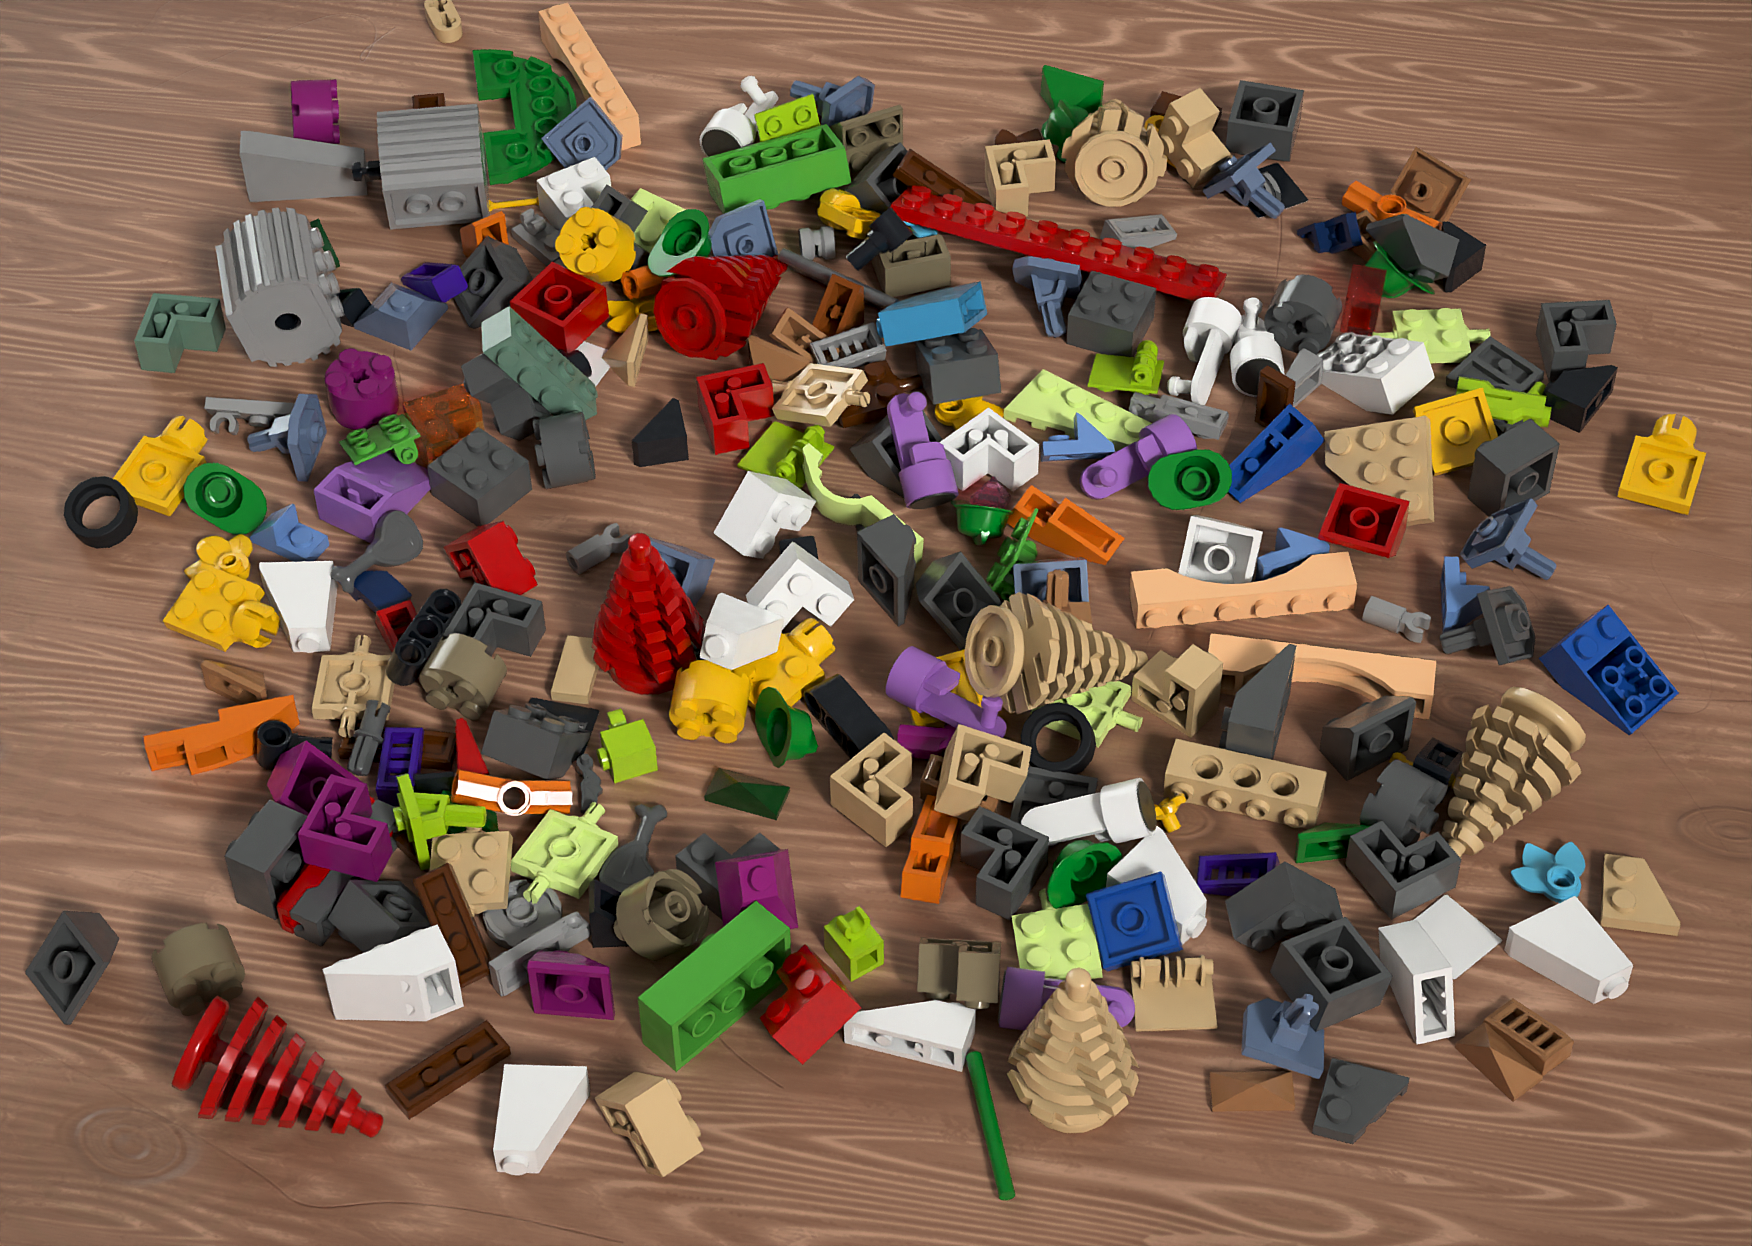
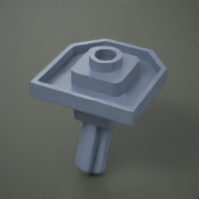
M860 76L855 77L842 87L826 82L825 86L820 88L796 80L791 86L790 96L799 99L814 94L817 113L822 117L821 125L827 124L830 127L839 122L868 114L873 104L875 84Z
M593 97L588 98L541 138L564 168L595 157L604 169L608 170L621 159L623 135Z
M1271 142L1238 159L1233 155L1223 161L1218 166L1220 172L1202 189L1206 197L1210 198L1226 190L1245 207L1252 202L1270 218L1276 219L1279 217L1285 206L1263 188L1266 180L1257 168L1258 165L1276 151Z
M761 199L717 216L708 232L712 243L710 257L768 255L772 257L778 255L765 202Z
M1033 256L1014 259L1012 270L1015 282L1035 291L1038 310L1042 313L1046 335L1058 338L1065 334L1066 326L1061 307H1063L1065 297L1077 299L1083 288L1080 265Z
M298 394L291 414L274 419L271 428L252 433L247 437L249 449L252 452H261L278 447L282 453L290 454L297 481L308 482L327 433L317 394Z
M1532 498L1491 514L1473 530L1460 552V556L1472 569L1495 560L1511 570L1514 569L1516 564H1519L1542 579L1548 580L1557 567L1555 562L1528 547L1531 538L1524 529L1538 506Z
M1304 994L1302 998H1297L1293 1003L1288 1001L1281 1003L1266 998L1248 1005L1243 1014L1241 1055L1320 1079L1324 1071V1029L1316 1032L1309 1024L1310 1020L1317 1014L1319 1004L1313 1002L1311 994Z

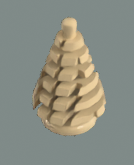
M1112 99L1103 106L1098 107V111L1090 113L1072 130L1071 137L1065 140L1062 148L1061 158L1066 159L1065 171L1075 191L1077 192L1079 186L1080 190L1085 194L1086 200L1103 206L1122 207L1132 202H1137L1156 185L1157 177H1163L1167 167V157L1163 154L1164 145L1154 125L1149 123L1146 131L1142 127L1144 116L1133 111L1118 99Z
M1021 592L1009 596L1010 602L1004 600L1001 606L989 605L978 612L972 620L967 633L964 652L966 672L970 684L979 695L986 697H1000L1003 700L1002 706L1009 713L1016 711L1017 714L1056 700L1071 697L1072 694L1089 691V688L1107 685L1106 683L1110 681L1116 682L1124 679L1123 677L1128 676L1129 672L1137 673L1148 662L1145 652L1131 650L1126 642L1113 638V635L1104 631L1093 630L1092 624L1079 620L1072 614L1061 611L1050 603L1041 602L1037 597L1029 593L1025 595Z
M1511 687L1503 694L1501 707L1497 706L1493 715L1489 704L1477 708L1473 714L1471 721L1472 729L1468 731L1466 739V751L1462 754L1460 761V772L1463 777L1462 779L1456 777L1453 787L1456 797L1450 799L1448 806V815L1452 821H1444L1441 836L1460 858L1463 853L1473 856L1482 850L1484 844L1481 840L1494 843L1503 834V828L1508 829L1511 825L1514 826L1523 819V813L1526 810L1531 814L1542 806L1541 795L1544 802L1553 798L1561 792V787L1570 785L1581 774L1578 762L1573 761L1570 754L1583 746L1586 734L1580 724L1568 712L1539 693L1521 687Z
M1074 968L1067 973L1066 980L1058 985L1057 989L1042 1006V1009L1026 1027L1027 1030L1020 1035L1019 1040L1013 1045L1007 1061L1017 1066L1019 1073L1011 1069L1007 1075L1019 1100L1027 1105L1029 1113L1046 1127L1064 1133H1084L1102 1126L1112 1116L1115 1117L1129 1104L1125 1094L1133 1097L1139 1082L1136 1071L1130 1069L1131 1065L1138 1067V1064L1131 1052L1127 1039L1122 1033L1121 1026L1108 1011L1106 998L1101 995L1095 983L1091 981V975L1083 968Z

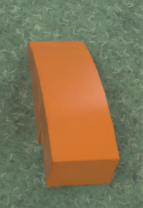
M1030 485L1012 509L1013 514L1009 515L1007 521L1008 525L1015 528L1021 517L1027 520L1034 509L1037 508L1039 510L1028 537L1066 555L1076 558L1083 557L1089 562L1102 565L1107 564L1125 539L1066 497L1059 504L1033 485Z
M927 795L911 837V850L902 871L900 897L939 904L950 870L962 819L935 811L936 796Z

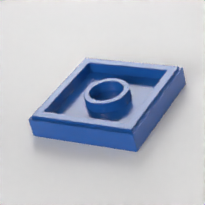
M1161 871L1086 893L1103 969L1107 972L1131 965V961H1139V957L1152 959L1183 950L1165 875Z

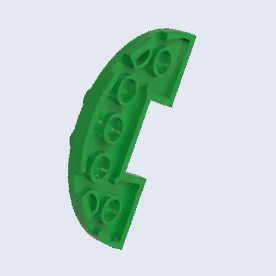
M472 50L479 101L511 97L515 129L483 133L490 185L509 184L514 180L542 169L556 159L555 155L541 138L577 108L575 94L564 76L559 77L552 71L551 65L532 56L528 60L514 57L513 51Z

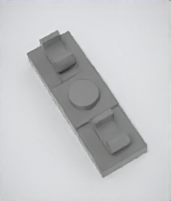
M530 208L520 215L522 223L511 229L512 238L546 266L554 262L567 268L555 248V241L560 231L545 221L543 217L538 214L534 215V209Z
M206 397L204 409L213 416L210 420L212 432L219 434L220 424L223 421H229V432L232 435H237L239 431L237 419H246L249 421L248 424L252 426L269 427L270 423L274 422V419L291 414L295 403Z

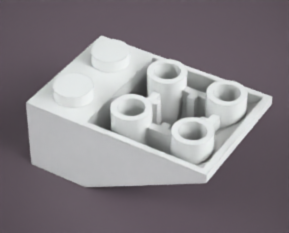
M1348 332L1338 336L1332 345L1325 351L1317 354L1323 358L1321 384L1370 412L1393 415L1435 378L1424 342L1410 341L1405 338L1392 339L1383 338L1379 335L1366 336Z
M438 924L426 929L416 930L406 937L388 944L378 945L370 951L349 959L339 960L333 965L322 969L335 1020L428 1021L464 1007L456 962Z

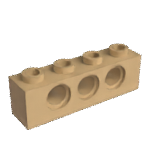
M1175 739L1165 772L1163 797L1171 799L1183 793L1187 800L1184 803L1201 805L1217 811L1241 814L1257 820L1277 822L1293 828L1310 829L1316 826L1324 795L1327 772Z

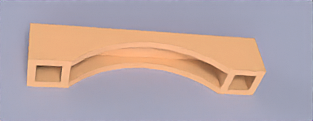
M564 3L538 11L541 39L551 57L562 61L568 67L585 99L593 97L623 135L622 150L640 145L639 115L570 5Z
M1349 552L1311 555L1302 564L1282 575L1244 584H1221L1201 581L1183 576L1168 568L1133 571L1130 578L1129 597L1136 629L1159 628L1172 625H1193L1204 622L1353 609L1357 582Z
M1212 633L1210 635L1208 652L1223 662L1221 694L1236 695V692L1288 644H1293L1297 646L1292 682H1319L1339 686L1356 692L1371 701H1375L1383 696L1413 697L1416 701L1414 718L1429 719L1434 695L1436 661Z

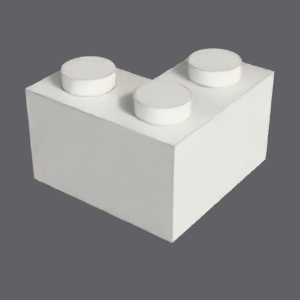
M593 157L537 179L539 208L552 226L561 232L563 225L573 214L582 207L592 208L606 184L611 186L610 175L600 162Z
M987 408L939 442L944 446L947 460L951 461L956 485L962 491L986 474H990L1014 492L1038 474L1039 444L990 408Z
M748 471L716 527L714 534L742 555L763 559L765 554L773 547L775 536L780 528L800 531L801 527L810 519L811 510L816 500L787 479Z
M793 541L746 594L749 604L785 617L782 630L802 607L831 627L854 601L847 580Z

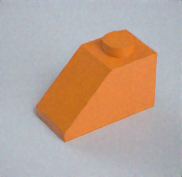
M502 211L460 228L463 254L467 259L486 236L509 245L505 214Z

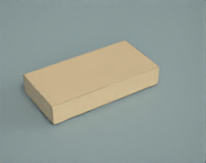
M567 635L551 689L552 700L589 704L599 666L593 659L595 651L591 647L592 638Z

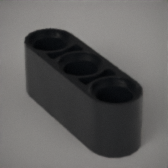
M448 589L435 590L398 640L385 667L386 675L393 683L400 686H408L418 679L437 643L443 637V634L461 606L459 596Z
M836 674L804 691V700L811 714L850 759L882 733L887 734L894 740L887 726L840 674Z

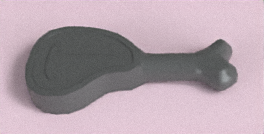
M391 511L384 514L376 524L374 540L366 548L365 553L348 566L332 567L331 578L340 582L343 591L349 594L354 591L356 578L371 566L394 567L413 560L423 549V539L416 524L402 511Z
M640 804L635 806V813L640 817L641 821L635 839L619 847L608 857L599 874L600 882L622 893L628 886L654 874L653 868L648 863V845L656 824L667 817L668 813L663 805L648 807Z

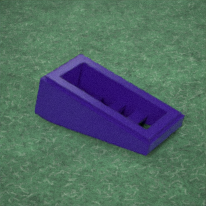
M425 262L401 278L403 285L433 300L444 303L468 288L461 269L456 264Z
M385 727L376 783L378 800L392 806H399L397 798L399 789L396 776L399 775H390V773H408L414 793H416L415 775L421 774L423 728ZM393 744H412V748L393 747ZM392 758L410 759V761L392 760Z
M1277 853L1199 856L1197 885L1202 893L1233 896L1259 879L1261 874L1265 875L1280 865ZM1212 869L1219 870L1218 880H1211ZM1228 871H1234V879H1228ZM1251 873L1250 878L1244 879V874Z

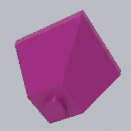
M304 741L279 756L267 786L275 802L308 816L330 774L359 782L362 781L311 743Z
M788 849L715 862L723 926L728 924L753 902L757 901L790 929L798 928Z
M563 950L553 952L538 951L528 960L527 970L534 1013L614 1020L615 1008L610 968L583 955Z

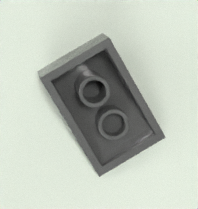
M1288 644L1236 692L1232 708L1225 707L1221 729L1227 731L1222 732L1219 748L1273 760L1291 693L1297 645Z

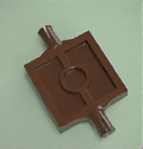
M886 360L852 368L864 371L868 381L859 392H868L870 394V403L867 404V407L847 406L838 420L844 429L885 418L888 415V403L893 397L904 392L923 388L921 376L917 374L900 379L893 374Z

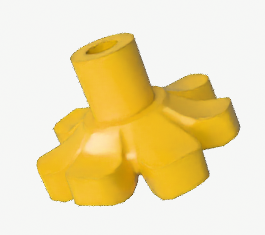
M1183 793L1171 799L1167 797L1158 805L1154 804L1156 820L1162 821L1167 833L1181 827L1175 813L1180 805L1187 801Z

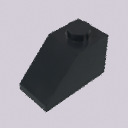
M1606 365L1563 371L1555 382L1550 381L1542 394L1546 396L1545 406L1552 407L1550 420L1580 433L1613 392L1618 367Z

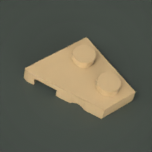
M1604 854L1602 862L1600 926L1677 936L1680 929V921L1645 859Z

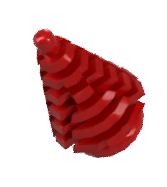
M768 255L694 256L684 259L666 271L680 274V278L670 277L662 280L661 289L655 297L654 316L657 328L664 340L676 352L687 357H704L709 360H717L719 356L728 357L745 346L747 341L744 340L749 338L752 329L757 325V320L761 318L763 311L766 309L773 291L781 280L780 275L786 272L788 264L779 261V255L772 257Z
M636 533L629 538L628 548L622 554L619 567L614 572L613 579L610 581V589L606 594L607 599L600 605L601 612H598L594 623L591 647L595 651L593 659L604 672L609 671L613 681L624 690L640 695L661 694L674 689L676 673L681 667L682 671L689 669L690 662L697 661L691 641L701 652L705 633L704 620L693 606L659 551L651 545L649 536L644 533Z
M219 996L212 1000L189 1040L172 1080V1087L180 1091H186L194 1084L207 1062L218 1066L200 1106L198 1118L213 1119L240 1075L242 1077L229 1104L225 1121L239 1122L262 1085L266 1088L256 1107L251 1124L266 1125L282 1096L289 1098V1102L279 1120L278 1127L292 1128L303 1106L311 1108L312 1112L304 1130L318 1131L326 1116L335 1120L331 1133L345 1134L348 1126L358 1129L359 1133L370 1138L375 1137L380 1132L383 1125V1116L372 1110L367 1111L359 1107L362 1096L354 1088L351 1089L346 1099L337 1095L343 1078L335 1070L332 1071L323 1088L315 1085L325 1061L316 1051L310 1057L301 1077L293 1075L306 1044L297 1033L292 1037L288 1047L285 1048L277 1065H272V1061L287 1028V1023L278 1015L275 1016L270 1026H268L253 1055L250 1054L268 1011V1005L260 997H257L252 1006L249 1007L230 1043L223 1041L219 1037L229 1014V1003Z

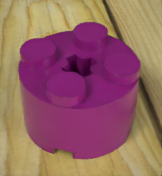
M336 79L291 81L293 138L340 144L339 125H333L338 123L339 120L338 100H332L337 99Z
M349 348L341 351L339 358L328 367L324 379L331 413H333L340 425L354 430L361 428L367 430L372 427L373 423L379 422L388 415L397 413L400 403L392 361L388 356Z

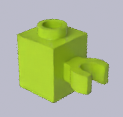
M621 708L607 712L610 725H608V730L600 732L602 748L596 749L601 769L603 771L609 769L614 783L657 771L656 746L644 719L627 724Z
M860 906L845 915L836 916L824 926L825 951L850 982L884 964V940L871 926L869 916Z

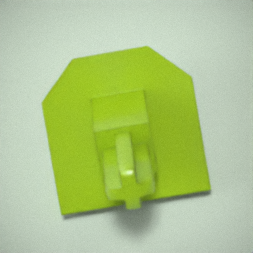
M409 774L396 776L399 793H397L399 807L392 809L398 831L406 830L409 842L413 843L420 870L430 868V855L426 839L447 834L449 826L472 828L485 826L487 819L485 807L451 804L449 795L414 793Z

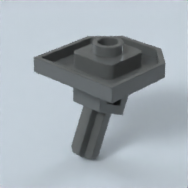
M1512 586L1477 593L1484 618L1473 621L1471 625L1447 631L1440 635L1441 645L1445 654H1452L1479 645L1483 647L1492 644L1499 666L1533 657L1536 639L1526 604Z

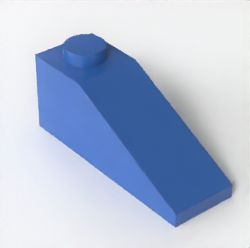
M1289 404L1229 465L1232 471V483L1228 493L1240 503L1300 467L1325 442V439L1309 419Z

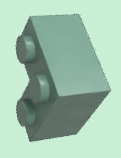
M153 293L134 340L141 370L175 373L184 349L217 352L226 330L220 299Z

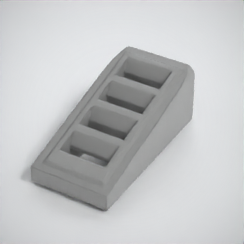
M1159 214L1105 220L1100 239L1114 238L1121 241L1123 246L1134 249L1138 246L1151 248L1175 240L1177 233L1165 217Z
M874 322L812 342L809 346L817 364L844 368H855L872 362L883 361L887 351L878 335ZM866 342L869 348L865 351L863 350L861 343ZM849 345H854L856 354L852 355L848 347ZM841 347L845 355L844 358L840 359L836 348ZM829 350L833 362L827 363L822 351Z
M1305 348L1300 350L1286 373L1287 377L1296 381L1293 407H1296L1321 384L1323 358Z

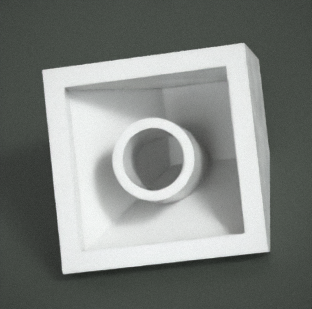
M1193 515L1190 518L1178 573L1206 582L1221 584L1251 583L1263 531L1231 522Z

